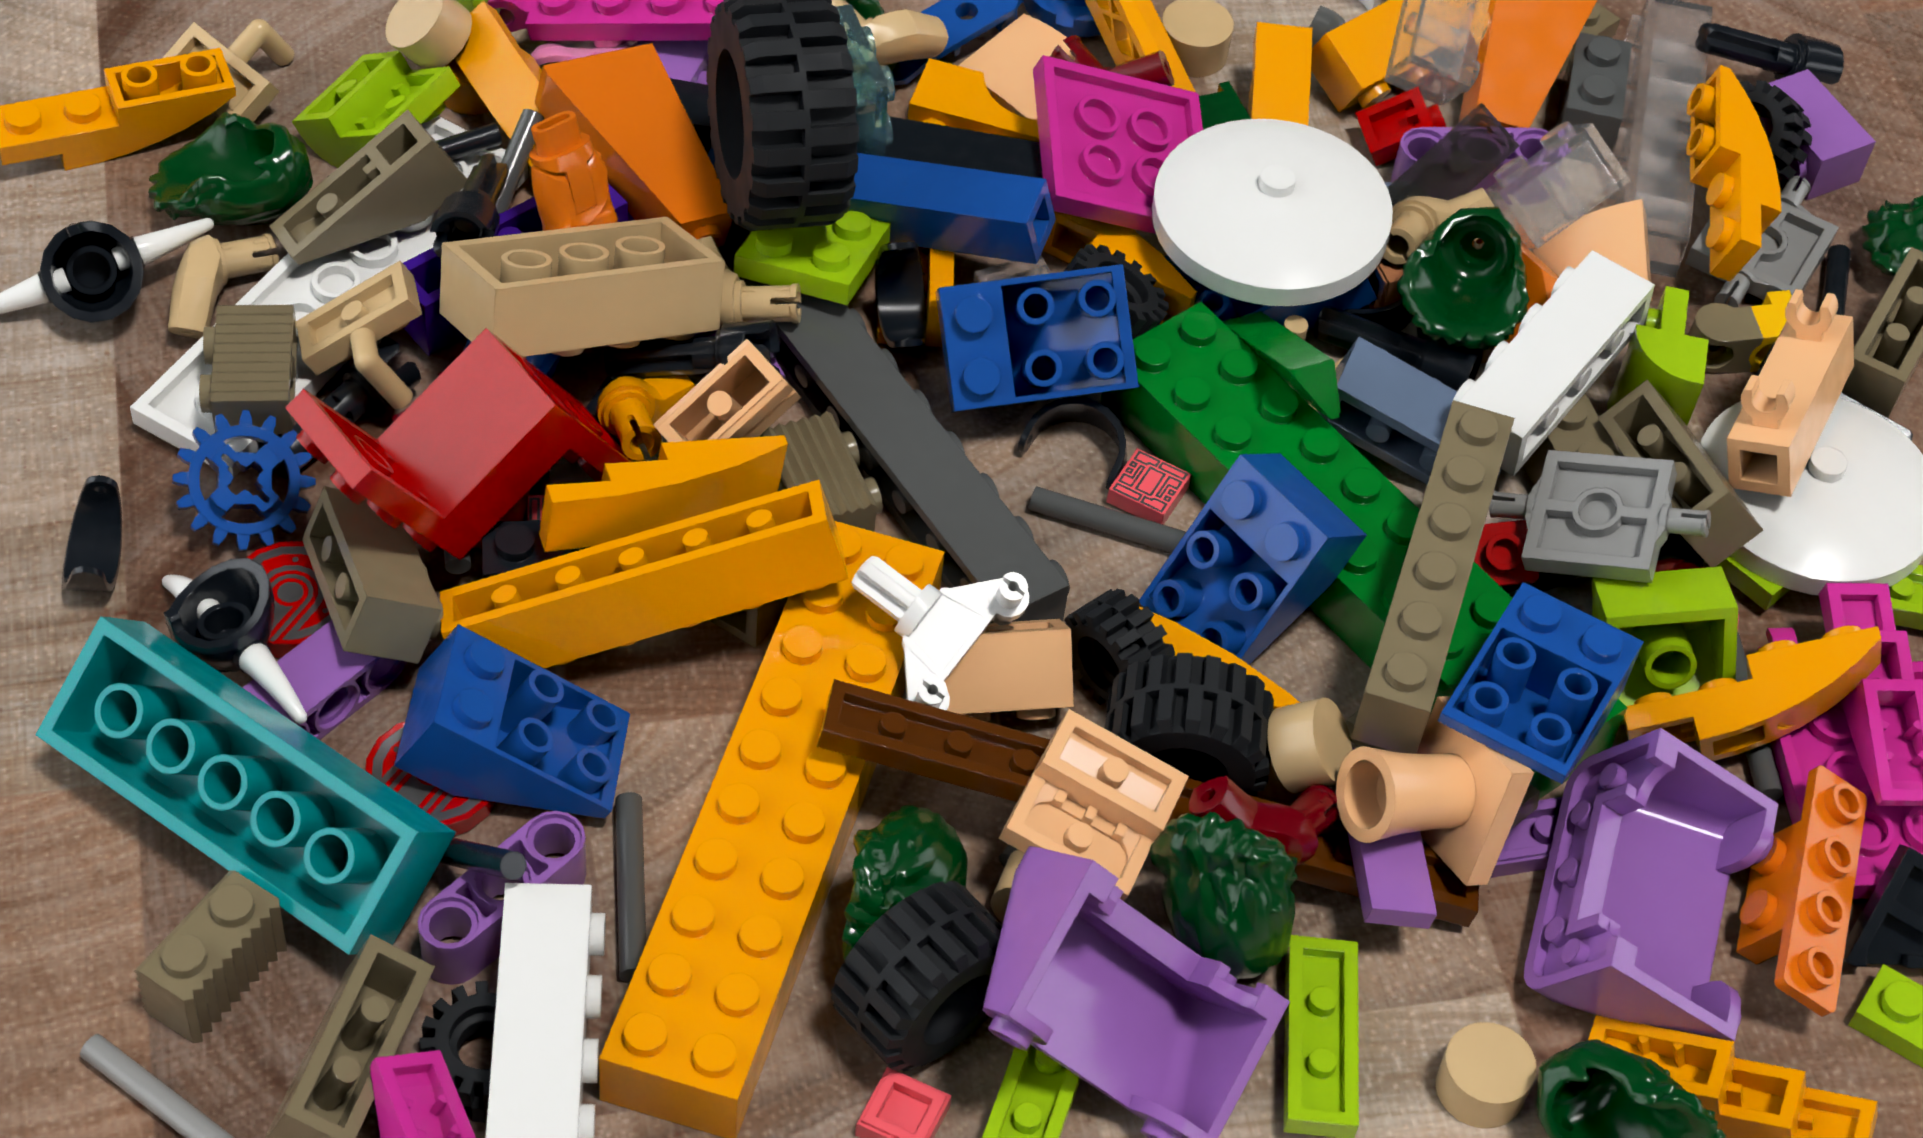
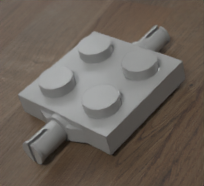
M1792 176L1788 179L1786 186L1781 192L1782 212L1762 233V247L1730 282L1713 276L1725 282L1720 292L1715 296V303L1725 304L1730 297L1728 305L1736 308L1739 307L1746 293L1764 300L1767 292L1790 290L1792 295L1795 289L1805 290L1832 245L1839 229L1838 226L1812 215L1800 205L1811 188L1805 178L1796 191L1800 176ZM1709 219L1692 245L1685 264L1711 275L1709 274L1710 248L1706 246L1705 242L1710 227Z
M1548 450L1542 475L1529 495L1494 491L1489 506L1491 518L1502 517L1526 520L1528 531L1521 555L1526 571L1647 583L1653 582L1660 548L1670 533L1707 538L1709 535L1708 529L1711 526L1710 510L1672 508L1671 499L1677 472L1674 460Z

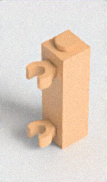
M1795 289L1785 309L1787 321L1759 376H1750L1741 394L1742 409L1727 436L1728 477L1732 488L1787 497L1792 496L1854 367L1853 316L1836 314L1838 311V300L1835 294H1826L1820 306V312L1811 311L1804 305L1803 290Z

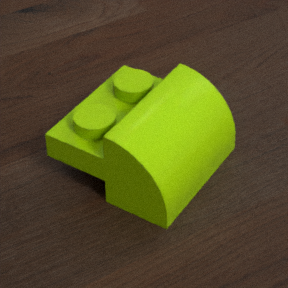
M399 51L364 54L293 119L292 123L304 141L317 155L330 165L339 168L407 109L420 124L426 123L440 115L446 107L444 101L461 85L450 66L411 70L404 56Z
M1665 286L1658 308L1649 307L1645 324H1636L1607 402V410L1644 381L1648 380L1688 426L1704 386L1709 343L1708 339L1685 335L1689 290Z

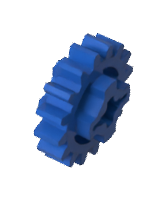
M250 410L242 411L239 423L236 426H230L222 413L215 416L216 432L209 435L199 427L192 431V436L199 445L196 451L185 448L179 449L177 457L190 467L189 472L173 474L172 484L188 487L189 494L176 501V506L178 510L195 508L198 515L190 525L194 532L203 529L206 525H210L215 529L212 545L218 547L225 540L227 534L236 536L238 551L242 552L247 550L250 536L258 535L265 547L274 544L272 529L276 526L288 534L295 531L296 526L289 516L291 510L298 513H308L311 504L299 497V491L314 488L316 478L300 475L299 468L310 462L312 456L309 452L294 454L290 449L298 435L295 430L285 433L281 438L273 433L276 426V417L272 415L264 421L262 427L252 425ZM236 439H251L265 445L256 453L235 452L225 442ZM205 460L217 473V489L206 500L202 495L199 480L200 470ZM282 462L288 476V489L284 502L272 490V472ZM229 466L231 468L236 467L241 472L248 471L251 467L257 470L259 476L255 486L260 492L259 496L257 494L253 496L247 490H243L237 495L232 493L229 487L233 481V476L229 471ZM232 509H252L264 520L242 524L228 521L222 517Z

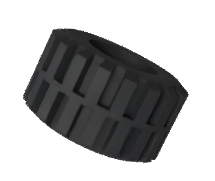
M1178 653L1177 656H1167L1165 654L1151 656L1149 662L1137 661L1128 666L1127 672L1119 673L1115 677L1113 687L1109 689L1105 722L1106 730L1188 775L1190 779L1206 782L1217 777L1227 776L1245 793L1257 797L1259 791H1264L1268 784L1271 758L1268 748L1267 728L1270 715L1274 710V699L1270 691L1264 690L1265 683L1258 676L1246 675V668L1236 663L1227 664L1221 662L1219 657L1210 655L1200 657L1193 656V653Z
M941 881L920 889L885 912L856 942L834 980L835 985L831 991V999L834 1002L833 1007L891 1069L895 1071L901 1069L904 1072L919 1066L922 1067L952 1051L988 1019L989 1016L983 1011V1006L1002 925L963 885L961 886L956 881H949L947 883Z

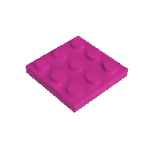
M1042 55L1033 68L1042 176L1043 179L1047 180L1054 211L1156 234L1152 221V203L1156 178L1168 155L1184 140L1203 130L1199 94Z

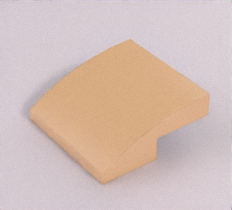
M1022 14L958 66L983 72L989 93L1002 107L1017 115L1037 119L1033 68L1042 55L1051 57L1053 50L1058 44L1072 60L1076 58L1070 53V49L1063 42L1067 38L1065 35L1036 18Z
M1638 199L1616 204L1573 219L1533 243V253L1560 276L1568 266L1576 269L1593 250L1651 282L1647 218L1643 200Z
M1069 709L1046 747L998 839L1023 853H1026L1029 846H1035L1094 860L1119 878L1115 886L1124 891L1120 897L1124 901L1130 894L1152 843L1164 830L1189 776Z

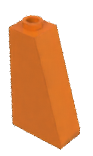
M1481 0L1458 127L1530 128L1597 0Z
M653 43L543 65L534 101L538 111L545 119L562 111H573L576 113L580 132L590 135L593 148L602 154L601 159L608 171V183L628 202V212L635 220L668 217L697 240L712 236L717 247L724 246L733 219L730 218L727 212V204L723 202L720 192V180L717 179L711 160Z

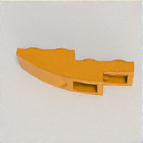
M221 48L104 69L106 86L0 105V159L2 166L60 155L64 170L67 171L130 154L190 127L236 96V87Z
M1720 65L1705 84L1699 83L1693 89L1689 97L1686 111L1691 116L1686 154L1690 156V182L1708 189L1706 203L1710 206V227L1705 242L1706 246L1710 248L1709 274L1730 282L1762 247V233L1782 212L1776 164L1759 116L1732 70Z
M1842 626L1825 633L1821 639L1798 644L1791 640L1771 642L1759 648L1757 653L1746 655L1748 680L1737 682L1733 678H1719L1706 682L1699 687L1698 691L1675 696L1667 692L1644 695L1638 698L1634 705L1626 706L1628 708L1624 715V724L1627 739L1629 741L1662 728L1684 743L1696 741L1698 752L1712 761L1738 755L1770 743L1806 725L1834 707L1850 694L1862 679H1866L1881 663V634L1879 627L1861 629L1858 626Z

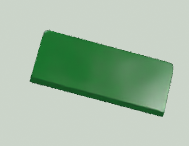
M1261 311L1223 321L1308 404L1331 420L1340 417L1339 413H1341L1335 362L1332 358Z

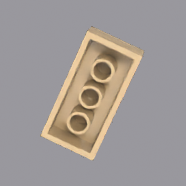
M668 217L443 242L439 313L471 342L487 328L525 359L527 356L547 353L560 356H575L581 354L584 348L605 345L615 348H632L638 346L642 340L656 338L676 341L689 340L695 336V333L719 330L725 261Z

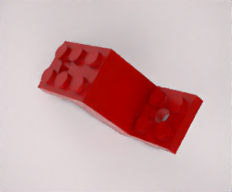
M487 328L472 341L378 439L368 434L305 389L285 407L303 429L296 436L297 440L321 463L326 464L329 461L336 470L329 478L346 497L357 505L368 499L366 502L369 507L389 526L396 529L403 522L402 526L406 532L424 549L432 552L439 546L459 560L479 542L562 456L572 464L577 461L583 470L596 482L602 481L605 463L635 462L624 454L618 442L600 425L597 419L580 401Z

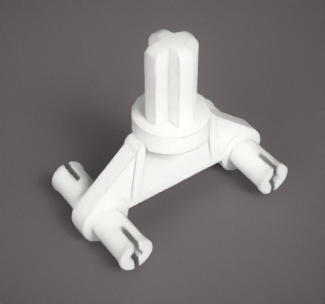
M871 556L857 570L851 584L855 590L898 621L894 631L903 637L901 645L904 650L907 700L947 710L950 696L944 681L990 622L993 621L998 625H1007L1024 614L1029 603L1027 581L1021 574L1011 572L1005 574L1004 578L952 588L944 587L940 590L929 583L921 590L880 558Z

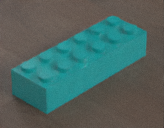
M100 616L35 734L228 871L235 870L279 898L281 908L348 955L357 954L371 934L392 945L394 944L456 834L455 831L144 621Z

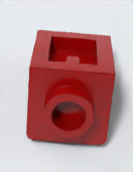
M1415 87L1355 113L1376 167L1396 159L1400 140L1404 133L1410 129L1418 127H1447L1438 103L1427 107L1419 87Z
M1526 520L1484 524L1474 562L1500 587L1521 585L1522 582L1532 584L1539 579V572L1526 571L1521 559L1528 531Z

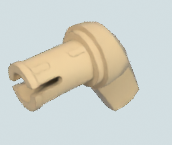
M832 0V5L836 6L840 14V24L844 26L846 31L848 53L851 54L853 65L868 69L905 60L933 58L942 53L947 45L949 38L947 29L939 17L904 9L878 15L874 19L871 17L865 19L845 0Z
M1483 188L1450 200L1427 196L1407 197L1392 207V226L1383 257L1391 263L1404 264L1410 254L1418 249L1420 243L1432 230L1461 208L1494 207Z
M265 233L257 237L220 243L217 238L206 235L190 242L183 254L173 282L168 330L177 335L200 339L203 336L204 327H210L217 296L223 286L227 284L228 279L268 272L279 262L278 254L254 258L252 255L256 252L277 248L273 236L270 233Z
M712 236L698 239V241L723 259ZM724 264L719 330H721L722 324L732 322L773 320L774 322L800 323L802 309L797 308V304H778L802 303L799 283L776 286H746L745 281L740 280L738 274L729 270L727 264Z

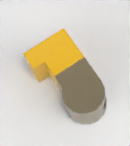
M1790 290L1767 292L1762 305L1734 308L1723 303H1711L1701 307L1697 311L1688 335L1709 340L1705 372H1727L1730 374L1756 372L1760 369L1759 365L1773 342L1777 341L1787 321L1785 309L1792 296Z

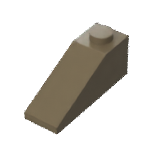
M407 109L269 227L292 259L298 265L425 221L441 207L444 199L464 188L467 178L444 149Z

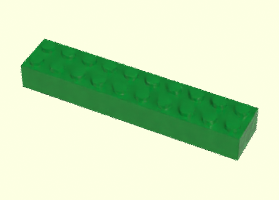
M1202 302L1195 304L1134 338L1133 345L1139 387L1102 392L1101 401L1159 459L1192 474L1189 489L1204 504L1207 503L1240 454L1281 453L1367 534L1334 582L1309 608L1371 669L1420 509ZM1473 562L1431 712L1437 697L1452 696L1512 600V597L1475 562ZM1619 699L1598 735L1564 782L1569 779L1573 771L1583 760L1611 748L1628 708ZM1531 769L1534 775L1530 784L1540 791L1539 799L1561 785Z

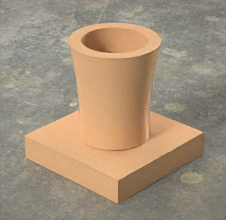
M1451 696L1437 697L1417 754L1392 752L1367 746L1357 747L1347 754L1340 766L1336 781V803L1339 816L1348 833L1363 843H1372L1396 835L1420 831L1422 839L1466 886L1488 885L1534 772L1529 767L1438 722L1439 716Z

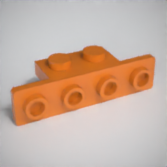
M1819 765L1808 773L1801 820L1773 834L1774 842L1769 854L1761 862L1750 866L1746 897L1739 915L1741 925L1736 952L1756 965L1778 955L1774 979L1775 986L1816 1014L1824 1017L1835 1012L1837 1006L1867 797L1863 792L1832 771Z

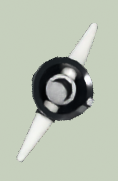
M204 218L136 237H129L113 225L91 220L72 223L56 233L43 251L38 274L0 292V314L50 302L73 319L91 323L112 320L128 310L139 295L144 275L143 268L146 265L208 232L214 227V222L210 218Z
M249 558L229 559L212 566L194 580L181 575L164 576L162 585L176 598L169 610L163 612L173 640L220 673L241 670L243 673L248 674L273 697L295 723H305L307 713L284 672L270 652V648L267 646L274 623L275 604L272 586L263 566Z

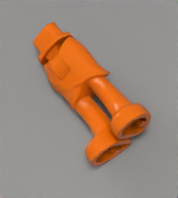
M562 111L534 124L531 127L535 147L529 153L531 163L534 166L530 170L533 194L542 222V231L618 222L617 213L610 197L607 167L601 159L602 154L593 148L590 135L580 132L576 113L573 111Z

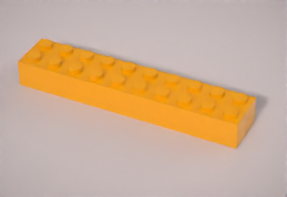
M835 521L841 537L849 579L829 584L819 590L806 591L788 597L599 1057V1092L601 1101L723 1138H737L877 765L874 762L817 747L826 703L833 681L836 679L902 698L906 687L904 650L901 645L903 637L894 631L898 621L855 590L851 582L860 566L871 556H877L921 590L929 583L938 590H940L945 551Z

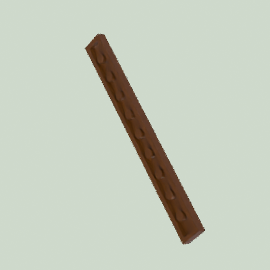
M834 679L828 695L817 747L1017 802L1050 739ZM1188 778L1166 826L1172 819H1178L1182 814H1192L1189 811L1190 796L1194 788L1204 782ZM1249 795L1257 802L1276 803ZM1336 820L1318 835L1319 845L1315 855L1300 866L1295 867L1294 870L1298 876L1296 880L1359 897L1347 830L1342 821ZM1423 844L1437 911L1436 919L1469 928L1478 913L1479 885L1466 886L1429 845Z

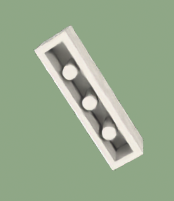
M1592 250L1576 269L1568 266L1560 274L1552 289L1551 297L1543 306L1535 303L1528 310L1519 326L1516 337L1510 343L1503 340L1495 347L1486 363L1485 372L1477 381L1468 379L1462 384L1453 400L1515 418L1502 461V470L1513 476L1520 470L1628 344L1636 324H1645L1655 284Z
M505 883L486 1138H595V1104H582L583 1083H597L599 1039L586 1038L587 1019H601L602 975L589 974L590 956H604L606 913H592V885Z

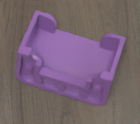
M1662 728L1591 755L1583 760L1569 777L1563 792L1524 966L1526 985L1553 1002L1594 1015L1735 1041L1737 1029L1741 1021V998L1739 993L1722 981H1709L1729 876L1732 873L1761 862L1769 854L1774 842L1773 832L1779 804Z
M1029 846L1014 874L984 1001L983 1011L993 1019L988 1030L1001 1040L1024 1051H1027L1031 1044L1145 1121L1140 1132L1147 1138H1219L1290 1001L1266 984L1257 983L1256 987L1253 988L1236 983L1237 979L1229 973L1231 968L1220 961L1201 957L1121 900L1120 897L1124 891L1115 886L1119 878L1094 860Z

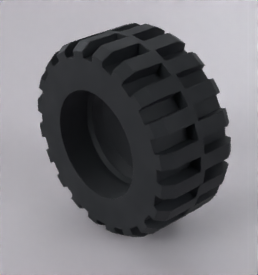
M724 0L715 8V15L712 17L710 24L711 37L708 38L707 47L709 56L707 66L709 98L707 99L711 125V146L714 149L715 156L714 165L717 179L720 180L721 196L723 202L727 204V212L737 225L749 231L832 225L843 217L851 206L849 199L854 196L855 192L854 176L858 172L859 158L857 155L859 124L856 117V106H858L852 75L854 68L851 54L848 53L846 31L844 26L840 24V14L836 6L832 5V0Z

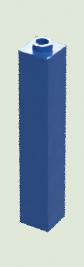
M711 146L708 156L715 169L714 149ZM857 153L859 157L858 172L854 176L856 187L854 196L849 199L851 206L848 211H858L866 214L869 218L891 223L890 243L915 241L918 247L1031 264L1038 263L1056 221L1046 179Z

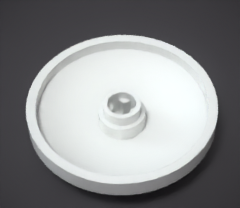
M1276 119L1230 121L1206 128L1184 140L1163 162L1156 178L1152 203V221L1158 240L1166 254L1184 273L1205 287L1222 295L1240 301L1268 306H1299L1318 303L1337 297L1355 288L1381 262L1386 251L1393 218L1392 201L1388 188L1376 168L1360 152L1341 139L1317 128Z
M1838 398L1791 497L1734 489L1763 528V531L1730 556L1758 576L1782 587L1812 595H1819V592L1826 583L1888 584L1890 587L1907 577L1923 560V454L1896 426L1880 415L1853 402ZM1741 401L1732 405L1715 418L1700 442L1728 482L1727 436L1742 409Z

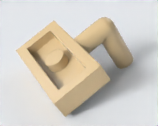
M263 19L251 21L229 48H226L193 22L163 58L221 48L236 87V96L213 113L218 117L223 112L229 114L237 113L241 117L248 118L254 122L279 91L266 78L250 67L247 62L261 48L275 64L286 66L294 58L293 48Z
M398 261L297 320L302 360L316 375H319L336 364L353 358L356 369L394 409H402L407 406L412 400L413 392L379 356L376 341L390 333L402 330L410 321L422 315L414 275L401 261Z

